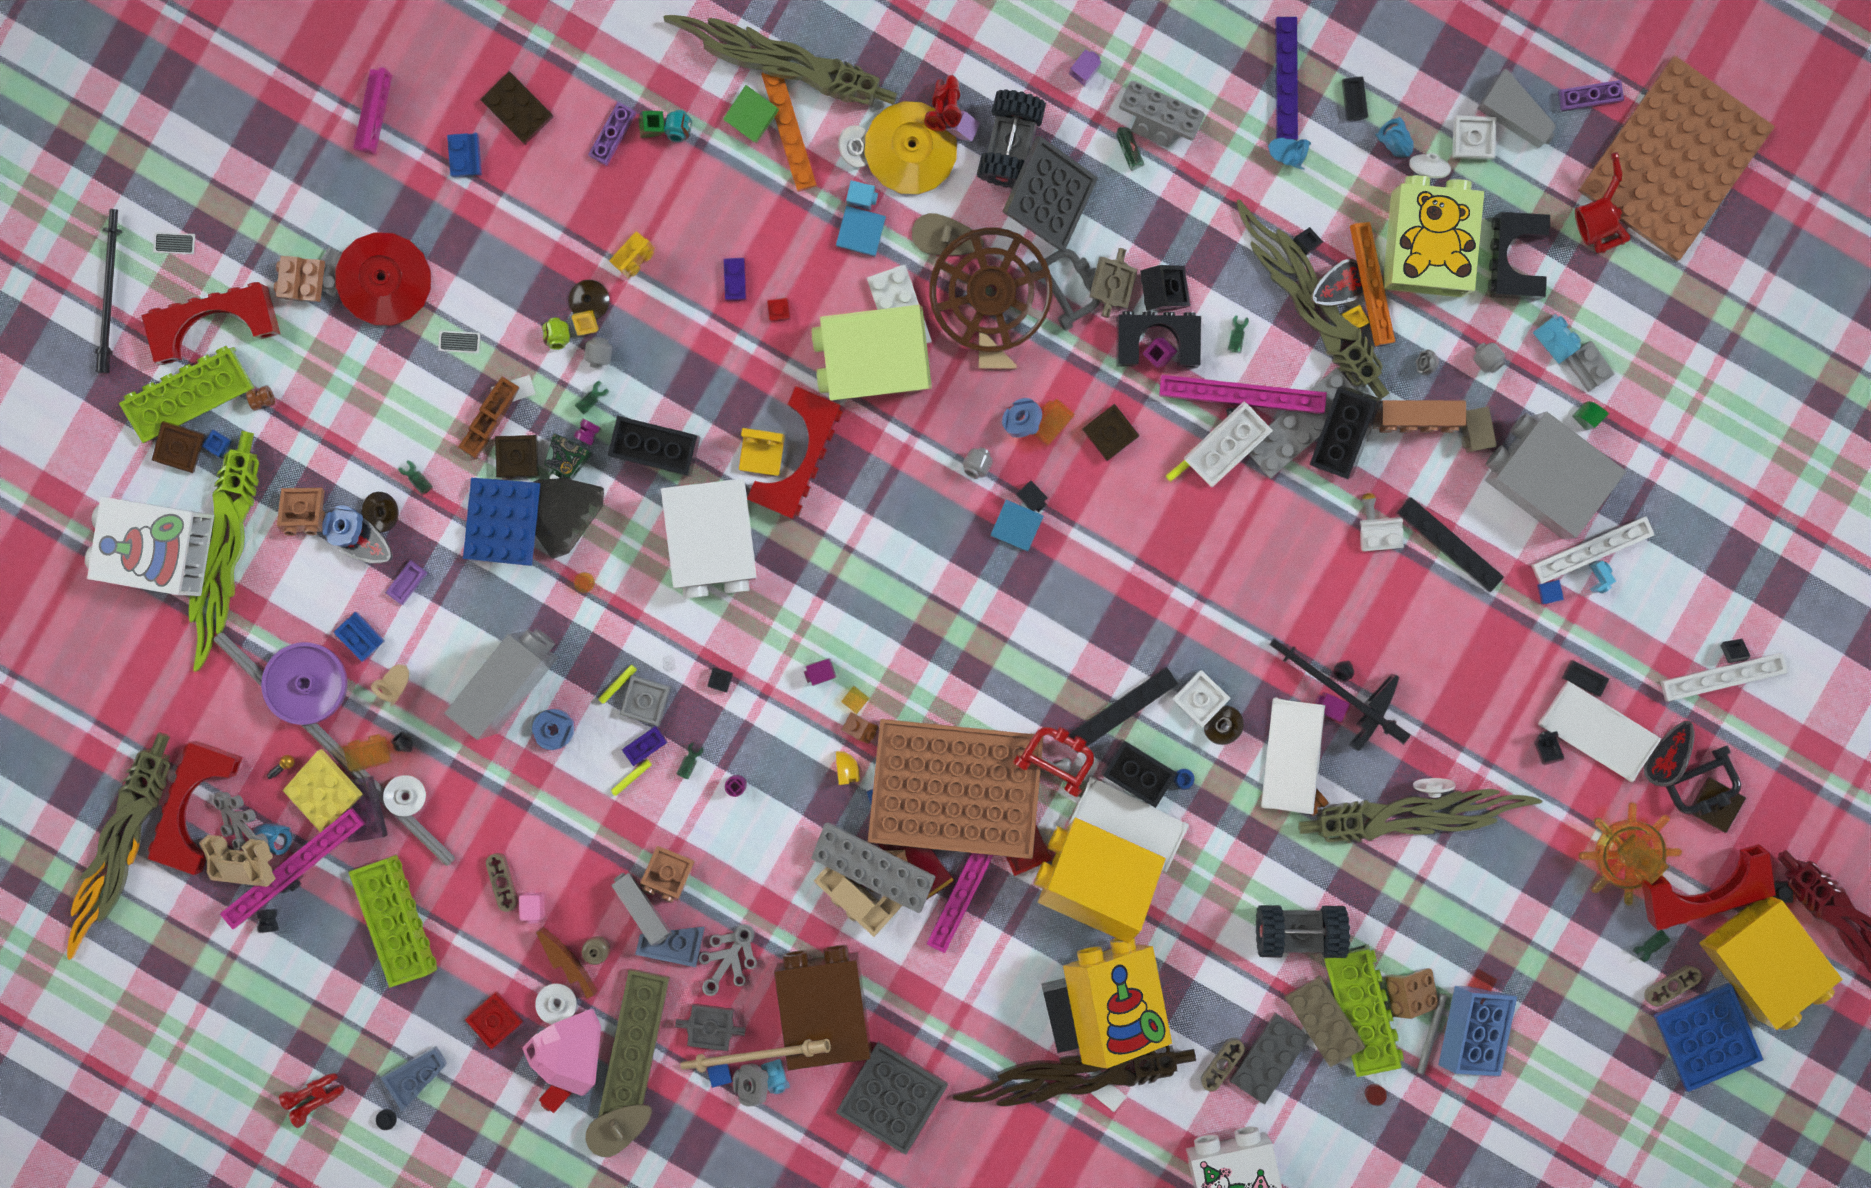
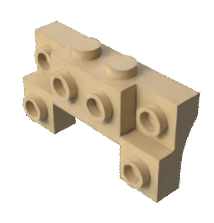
M207 835L199 842L206 856L207 874L210 880L264 887L269 886L275 880L272 868L267 863L273 856L269 850V845L264 840L250 839L241 846L243 851L230 850L222 836Z
M828 867L814 880L831 897V901L837 907H842L852 921H857L873 937L879 933L903 906L885 896L878 901L861 884Z

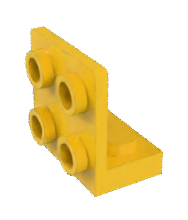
M635 231L609 262L629 279L630 276L634 277L641 268L639 266L644 261L647 262L653 257V251L656 248L647 238L645 239Z
M742 428L741 436L743 437L739 470L779 476L785 435Z

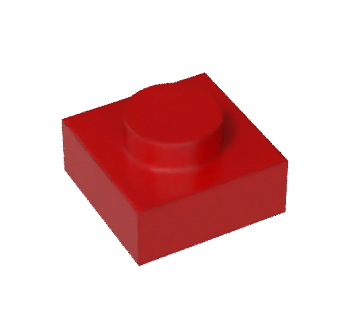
M788 298L767 300L770 322L790 319Z

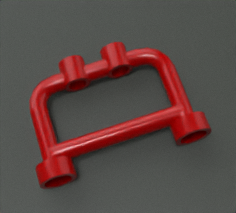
M1060 726L1057 730L1050 727L1039 729L1033 735L1021 756L1017 755L1013 763L1024 770H1027L1032 763L1068 782L1064 790L1074 797H1078L1082 791L1079 787L1094 762L1092 750L1085 746L1086 741L1079 736L1072 739L1068 736L1070 732ZM1049 735L1086 756V761L1076 777L1032 754L1043 736Z

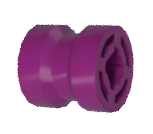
M582 418L580 428L575 431L573 436L592 446L594 436L599 433L601 428Z
M733 775L727 779L724 786L726 793L732 797H738L743 794L747 788L745 778L741 775Z

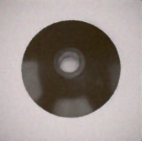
M583 280L577 283L569 294V306L574 314L593 310L597 320L609 308V293L601 283L595 280ZM591 296V301L586 303L584 301L585 297Z
M378 491L369 494L364 500L362 516L381 533L391 530L396 525L399 510L396 501L391 495Z
M1223 706L1204 726V733L1215 744H1230L1242 734L1244 719L1241 713L1234 707ZM1224 726H1229L1228 729L1223 730Z

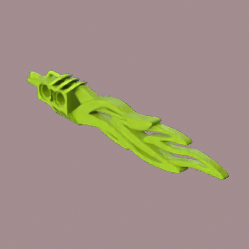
M241 431L238 449H230L225 454L222 468L217 472L216 476L220 478L215 482L214 487L218 486V488L212 494L214 522L201 596H190L189 621L196 622L197 626L194 672L202 668L212 648L215 605L216 634L222 633L227 621L230 597L235 595L234 570L244 549L243 522L251 506H254L253 496H256L257 492L255 486H258L259 483L257 478L259 460L257 459V454L250 453L254 437L252 432ZM240 457H243L245 460L242 467L238 464ZM236 477L240 479V484L238 487L234 485V479ZM228 491L239 493L242 496L233 501ZM229 520V540L222 547ZM219 570H220V582H221L222 597H223V612H222V606H221L220 587H219L218 583L215 581V578H216V576H217ZM210 591V597L208 600L206 613L208 634L206 647L204 649L205 632L203 621V607L205 604V600L208 596V593Z

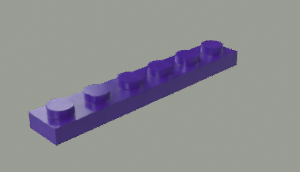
M1276 17V139L1285 138L1297 141V17Z

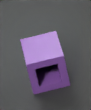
M1085 49L1070 68L1069 75L1085 87L1100 68L1102 63L1100 57L1095 52H1089Z

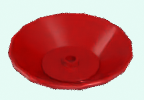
M373 232L355 239L342 252L335 268L336 289L343 305L356 318L373 325L393 326L411 319L424 307L431 291V270L424 254L410 240L394 233ZM381 273L385 275L382 281L378 280V275Z

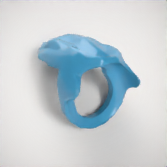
M1401 117L1386 122L1378 134H1375L1378 140L1384 143L1394 156L1406 158L1412 154L1414 148L1413 140ZM1397 124V126L1392 127V128H1391L1390 130H1388V131L1386 132V134L1384 135V132L1386 131V129H1387L1388 127H1390L1391 125Z
M1278 138L1272 140L1268 148L1270 155L1276 161L1304 170L1305 168L1301 165L1307 156L1311 142L1307 139L1296 141L1294 139Z
M265 823L252 830L255 835L263 833L267 837L269 850L272 854L282 855L291 846L292 836L289 831L291 828ZM282 833L286 837V843L282 849L277 850L273 843L278 835Z

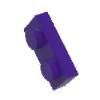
M744 258L724 259L726 301L746 300Z
M655 726L623 748L622 751L630 763L635 766L668 742L658 727Z

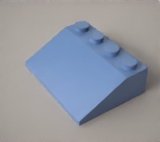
M1455 985L1438 1065L1455 1074L1501 1076L1517 996Z

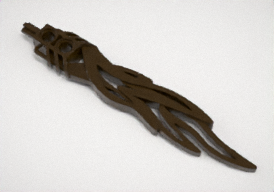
M1168 1045L1133 1058L1135 1073L1125 1068L1130 1062L1128 1060L1088 1078L1077 1074L1096 1072L1106 1068L1075 1062L1082 1061L1081 1055L1060 1057L1059 1061H1030L1006 1068L997 1073V1078L999 1079L993 1083L973 1090L956 1093L953 1095V1099L962 1102H987L1007 1093L1022 1090L996 1102L997 1106H1013L1036 1100L1038 1104L1059 1094H1088L1108 1084L1126 1085L1128 1087H1133L1137 1082H1139L1138 1085H1143L1147 1081L1150 1084L1159 1078L1171 1077L1174 1072L1178 1071L1177 1064L1196 1061L1194 1049L1174 1052L1173 1046ZM1164 1056L1170 1058L1169 1062L1165 1064L1159 1061ZM1142 1060L1150 1062L1146 1067H1141L1139 1064ZM1035 1079L1007 1086L993 1094L976 1096L991 1091L1011 1080ZM1044 1080H1055V1082L1046 1085L1045 1087L1034 1092L1033 1094L1020 1098L1023 1095H1026L1039 1088L1043 1084Z

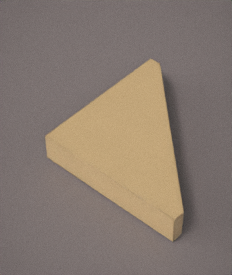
M979 333V345L997 346L987 334ZM979 351V369H1017V365L1003 351Z

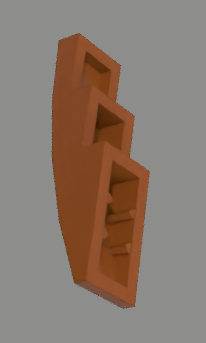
M503 376L500 378L479 408L480 412L469 426V432L458 446L460 450L474 459L478 458L502 421L520 387Z
M545 927L540 928L536 934L553 969L562 966L570 984L578 981L586 999L594 996L598 990L575 955Z

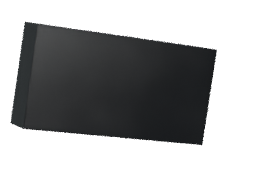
M1363 76L1342 79L1346 121L1367 119L1368 110Z
M1570 660L1562 676V679L1598 697H1601L1609 681V678L1574 660Z

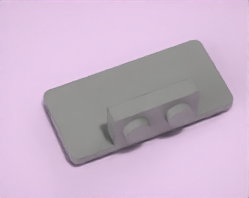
M1135 81L1129 82L1119 104L1121 110L1136 116L1130 130L1131 132L1167 148L1174 133L1188 140H1194L1205 115L1203 111Z

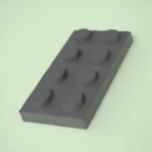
M1275 1012L1230 1078V1082L1265 1105L1310 1036Z

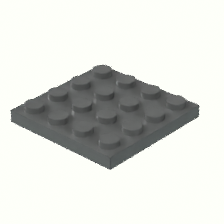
M1036 136L1002 212L1056 249L1065 251L1098 177L1043 137Z
M878 1041L871 1052V1058L864 1063L837 1108L836 1113L906 1155L946 1090L948 1082Z

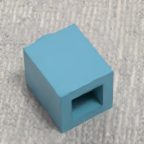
M851 180L846 198L847 205L871 210L872 205H876L878 198L875 186Z

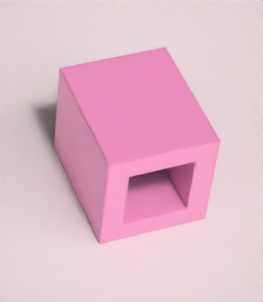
M525 892L519 896L520 921L526 920L527 924L538 923L539 920L545 917L544 892Z

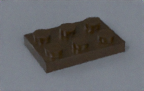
M510 71L480 99L524 145L554 117Z

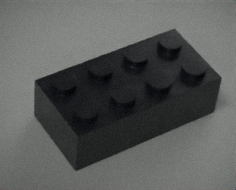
M1344 385L1339 386L1309 465L1345 479L1352 478L1382 399Z
M617 415L607 456L691 477L701 437Z

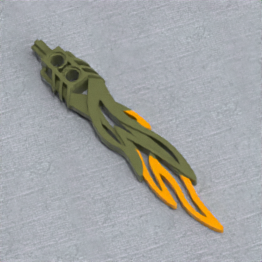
M158 732L152 748L138 752L132 767L126 770V773H129V775L121 782H125L124 787L118 789L116 813L107 822L100 834L97 855L81 876V879L85 880L72 904L71 916H74L92 893L87 906L72 926L67 946L68 960L74 958L92 924L97 919L98 922L105 920L122 894L128 876L129 865L134 863L139 849L141 825L153 809L157 808L159 799L163 794V789H165L167 784L166 775L170 768V763L168 762L170 756L164 754L170 736L166 733ZM151 758L155 761V767H152L150 764ZM143 777L146 778L148 782L147 786H145L142 783ZM135 792L146 797L137 800ZM133 814L120 842V835L118 833L126 820ZM108 864L107 875H104V876L98 878V879L93 883V885L88 889V891L83 895L84 891H85L86 888L89 886V884L93 881V879H94V878L106 867V865ZM105 885L100 906L84 924L78 936L76 937L77 930L81 922L96 904L101 894L102 888Z

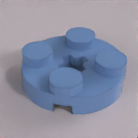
M1022 398L1013 402L1014 406L1010 410L1007 408L1002 418V425L1009 435L1021 438L1037 433L1042 419L1041 407L1030 398Z
M345 505L334 507L335 510L331 513L328 512L323 520V535H326L328 543L338 547L355 545L362 530L363 516L355 509ZM343 523H345V527L343 530L339 528L340 524L342 525Z
M560 709L545 710L535 718L532 725L535 741L539 746L547 750L563 748L573 738V719ZM556 724L559 731L551 735V730L548 727Z

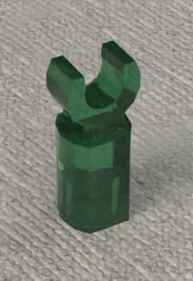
M1235 315L1232 319L1234 329L1231 330L1228 351L1241 353L1245 336L1243 330L1248 325L1249 319L1246 317L1244 323L1240 325L1237 322L1238 316Z
M597 381L593 385V390L591 392L588 391L575 404V407L582 414L585 415L599 401L600 397H604L609 393L607 388L603 392L598 391V387L602 384L601 381Z
M407 460L406 462L410 466L409 471H405L400 467L398 468L399 472L408 476V480L420 494L425 495L433 486L420 471H416L415 464Z
M694 742L689 744V754L684 756L676 772L677 775L685 779L690 778L698 762L696 758L704 752V747H701L699 752H694Z
M1659 930L1647 939L1643 946H1636L1633 952L1638 954L1643 951L1644 955L1640 958V961L1647 962L1652 953H1656L1670 942L1671 939L1663 930Z

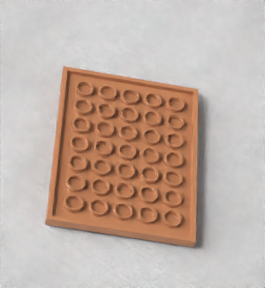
M1675 55L1670 59L1577 191L1593 202L1603 198L1613 179L1612 176H1614L1611 154L1618 152L1623 177L1611 202L1622 211L1620 221L1670 257L1679 261L1775 126Z
M880 719L868 842L1033 859L1041 768L1031 763L1029 768L1024 770L1015 765L1013 760L1017 755L1021 756L1034 734ZM1044 736L1032 753L1041 759Z

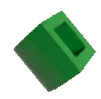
M663 111L641 112L639 116L640 138L655 137L664 133Z
M1587 401L1572 417L1585 430L1596 428L1609 413L1598 404Z

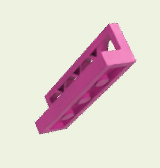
M379 67V70L370 68L353 149L356 151L376 155L393 77L386 68Z

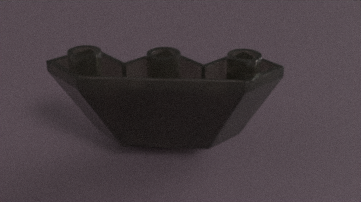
M566 478L533 481L540 483L535 536L551 558L554 559L569 554L603 507L604 488Z

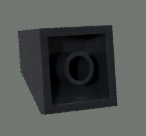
M1157 265L1140 270L1146 311H1163L1190 306L1185 266Z

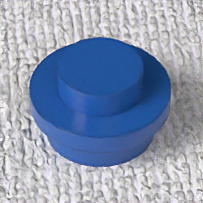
M1185 768L1179 769L1174 777V783L1181 789L1190 788L1195 780L1194 774Z

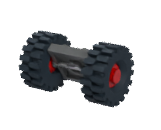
M1004 89V91L999 90L996 92L991 112L993 116H996L988 152L981 154L977 170L978 178L997 186L1000 185L1013 189L1032 147L1036 127L1042 124L1046 102L1037 96L1034 97L1033 94H1026L1022 91L1017 92L1016 90L1009 91Z
M1259 905L1256 913L1255 931L1259 957L1282 958L1283 953H1322L1324 958H1346L1349 953L1348 947H1350V925L1346 907L1322 906L1320 911L1282 910L1280 905Z

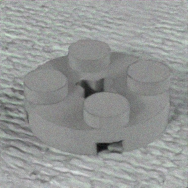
M753 1063L742 1065L740 1069L736 1070L733 1077L734 1093L738 1092L740 1097L738 1100L742 1105L750 1107L766 1101L767 1081L769 1078L766 1070H762L761 1067Z

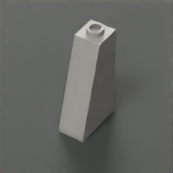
M1504 69L1497 76L1477 109L1489 117H1497L1498 123L1534 146L1540 148L1544 144L1548 145L1555 135L1553 130L1556 125L1513 75Z
M622 873L614 879L615 883L611 886L651 946L659 945L673 934L630 873L626 875Z

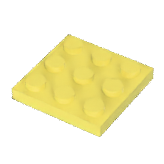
M323 749L317 751L283 789V792L319 832H322L348 811L363 795Z

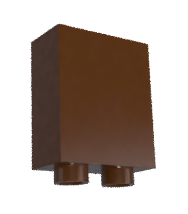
M847 945L826 947L823 949L824 957L808 959L807 951L804 950L788 952L782 955L783 963H777L774 975L784 1047L802 1045L805 1040L809 1039L812 1041L828 1039L831 1045L828 1053H818L812 1057H806L803 1053L786 1056L788 1071L868 1060L871 1058L872 1047L858 952L849 953Z

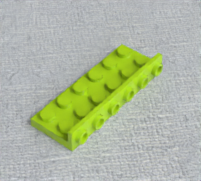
M227 345L215 351L216 355L209 357V355L197 359L198 364L194 366L190 364L179 368L180 373L174 376L172 373L160 378L162 382L156 385L154 382L142 387V392L136 394L134 391L123 396L125 400L120 402L119 405L142 443L158 436L162 421L180 426L255 388L235 354V351H237L235 347L228 348Z
M394 855L349 871V876L389 988L427 976L436 971L437 962L432 955L429 939L425 935L423 922L416 910V902L411 896L409 882L405 879L402 863L398 856Z
M1368 944L1365 945V948L1349 951L1346 958H1324L1335 999L1365 1044L1364 1049L1351 1056L1356 1076L1361 1077L1402 1068L1401 1061H1404L1402 1049H1397L1395 1041H1399L1396 1028L1392 1029L1390 1024L1393 1021L1391 1009H1386L1385 1006L1388 998L1385 989L1381 990L1379 984L1383 980L1380 969L1376 970L1374 962H1377L1374 949L1370 950Z

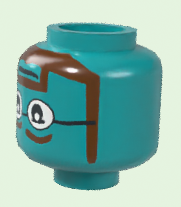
M675 110L667 114L664 133L668 136V139L678 143L688 139L692 127L691 117L683 110Z

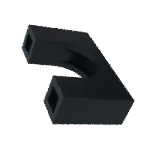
M1514 212L1498 213L1492 219L1491 228L1494 230V238L1491 239L1490 249L1493 251V256L1489 263V270L1492 271L1491 279L1488 282L1490 297L1540 300L1546 297L1547 276L1517 273L1509 265L1507 250L1513 239H1544L1549 236L1550 215Z
M1123 311L1122 315H1118L1116 366H1138L1140 336L1146 329L1155 326L1164 327L1175 336L1178 347L1177 367L1198 368L1200 366L1201 316H1196L1195 312H1185L1182 316L1175 315V312H1163V315H1155V312L1147 311L1142 312V315H1134L1133 311Z

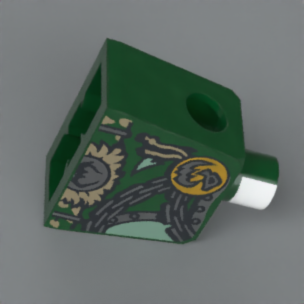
M554 433L544 462L545 466L553 469L548 481L559 486L563 476L574 479L591 457L592 452Z

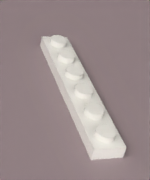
M1644 516L1531 566L1538 583L1543 584L1652 537L1655 534L1647 516Z
M1776 653L1660 682L1665 701H1672L1785 674L1788 671L1784 654Z

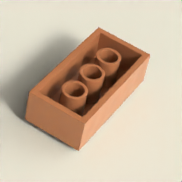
M1382 400L1373 422V429H1379V433H1390L1397 431V429H1400V433H1411L1412 431H1418V429H1420V433H1432L1433 431H1438V429H1441V433H1453V431H1459L1460 427L1466 426V401Z

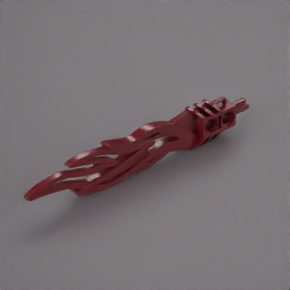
M1787 850L1780 852L1777 859L1788 869L1784 875L1789 879L1788 885L1796 893L1798 901L1816 919L1820 918L1835 927L1846 948L1858 961L1865 964L1871 974V931L1863 923L1865 922L1871 928V917L1855 909L1845 892L1846 890L1843 887H1838L1836 884L1839 883L1836 880L1829 878L1832 877L1830 873L1823 872L1813 861L1803 862L1796 860ZM1805 872V877L1802 879L1801 876ZM1841 917H1846L1861 928L1860 933L1862 937Z

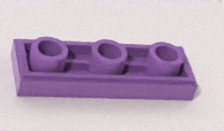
M1621 80L1558 91L1561 112L1624 101Z
M617 102L588 156L608 166L635 118L636 111ZM611 131H615L613 136H609Z

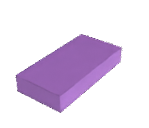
M410 560L385 593L399 604L404 605L428 572Z

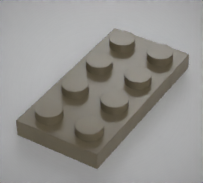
M1320 975L1285 995L1286 1001L1329 1067L1338 1064L1365 1048L1364 1042Z

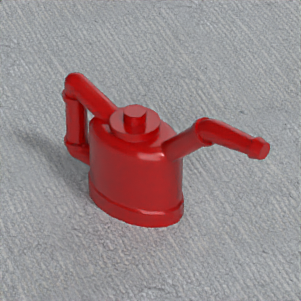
M1618 152L1611 154L1614 176H1612L1613 179L1603 198L1575 208V219L1581 238L1587 246L1593 244L1596 253H1605L1607 250L1624 245L1631 239L1628 232L1619 223L1621 220L1620 215H1622L1621 209L1611 202L1623 177ZM1615 233L1619 235L1608 242L1602 243L1601 239Z

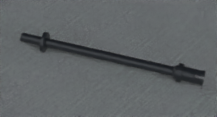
M117 209L109 210L108 228H103V232L108 233L100 346L95 349L97 354L95 372L110 373V355H113V351L109 347L116 237L117 234H122V230L117 229Z
M1275 638L1269 644L1285 656L1284 662L1290 659L1381 725L1384 730L1383 733L1386 735L1390 734L1403 745L1410 738L1411 734L1398 726L1394 719L1392 721L1385 719L1295 654L1296 647L1293 646L1290 650Z

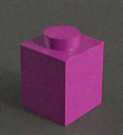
M1162 337L1156 338L1143 352V355L1155 367L1159 368L1164 367L1178 351Z
M830 658L806 666L807 670L804 671L807 683L811 682L812 686L837 677Z
M1325 692L1319 695L1315 701V704L1325 705V716L1342 722L1350 704Z

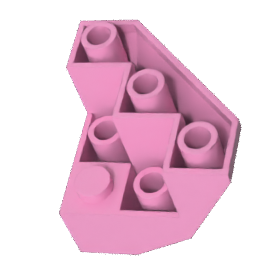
M589 1009L552 1024L533 1036L522 1049L530 1067L548 1084L583 1096L596 1082L601 1025L594 1009Z

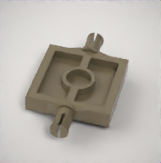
M1118 248L1115 260L1105 257H1099L1089 297L1099 300L1104 304L1101 316L1105 318H1110L1112 306L1128 309L1138 269L1124 262L1127 251L1124 248Z

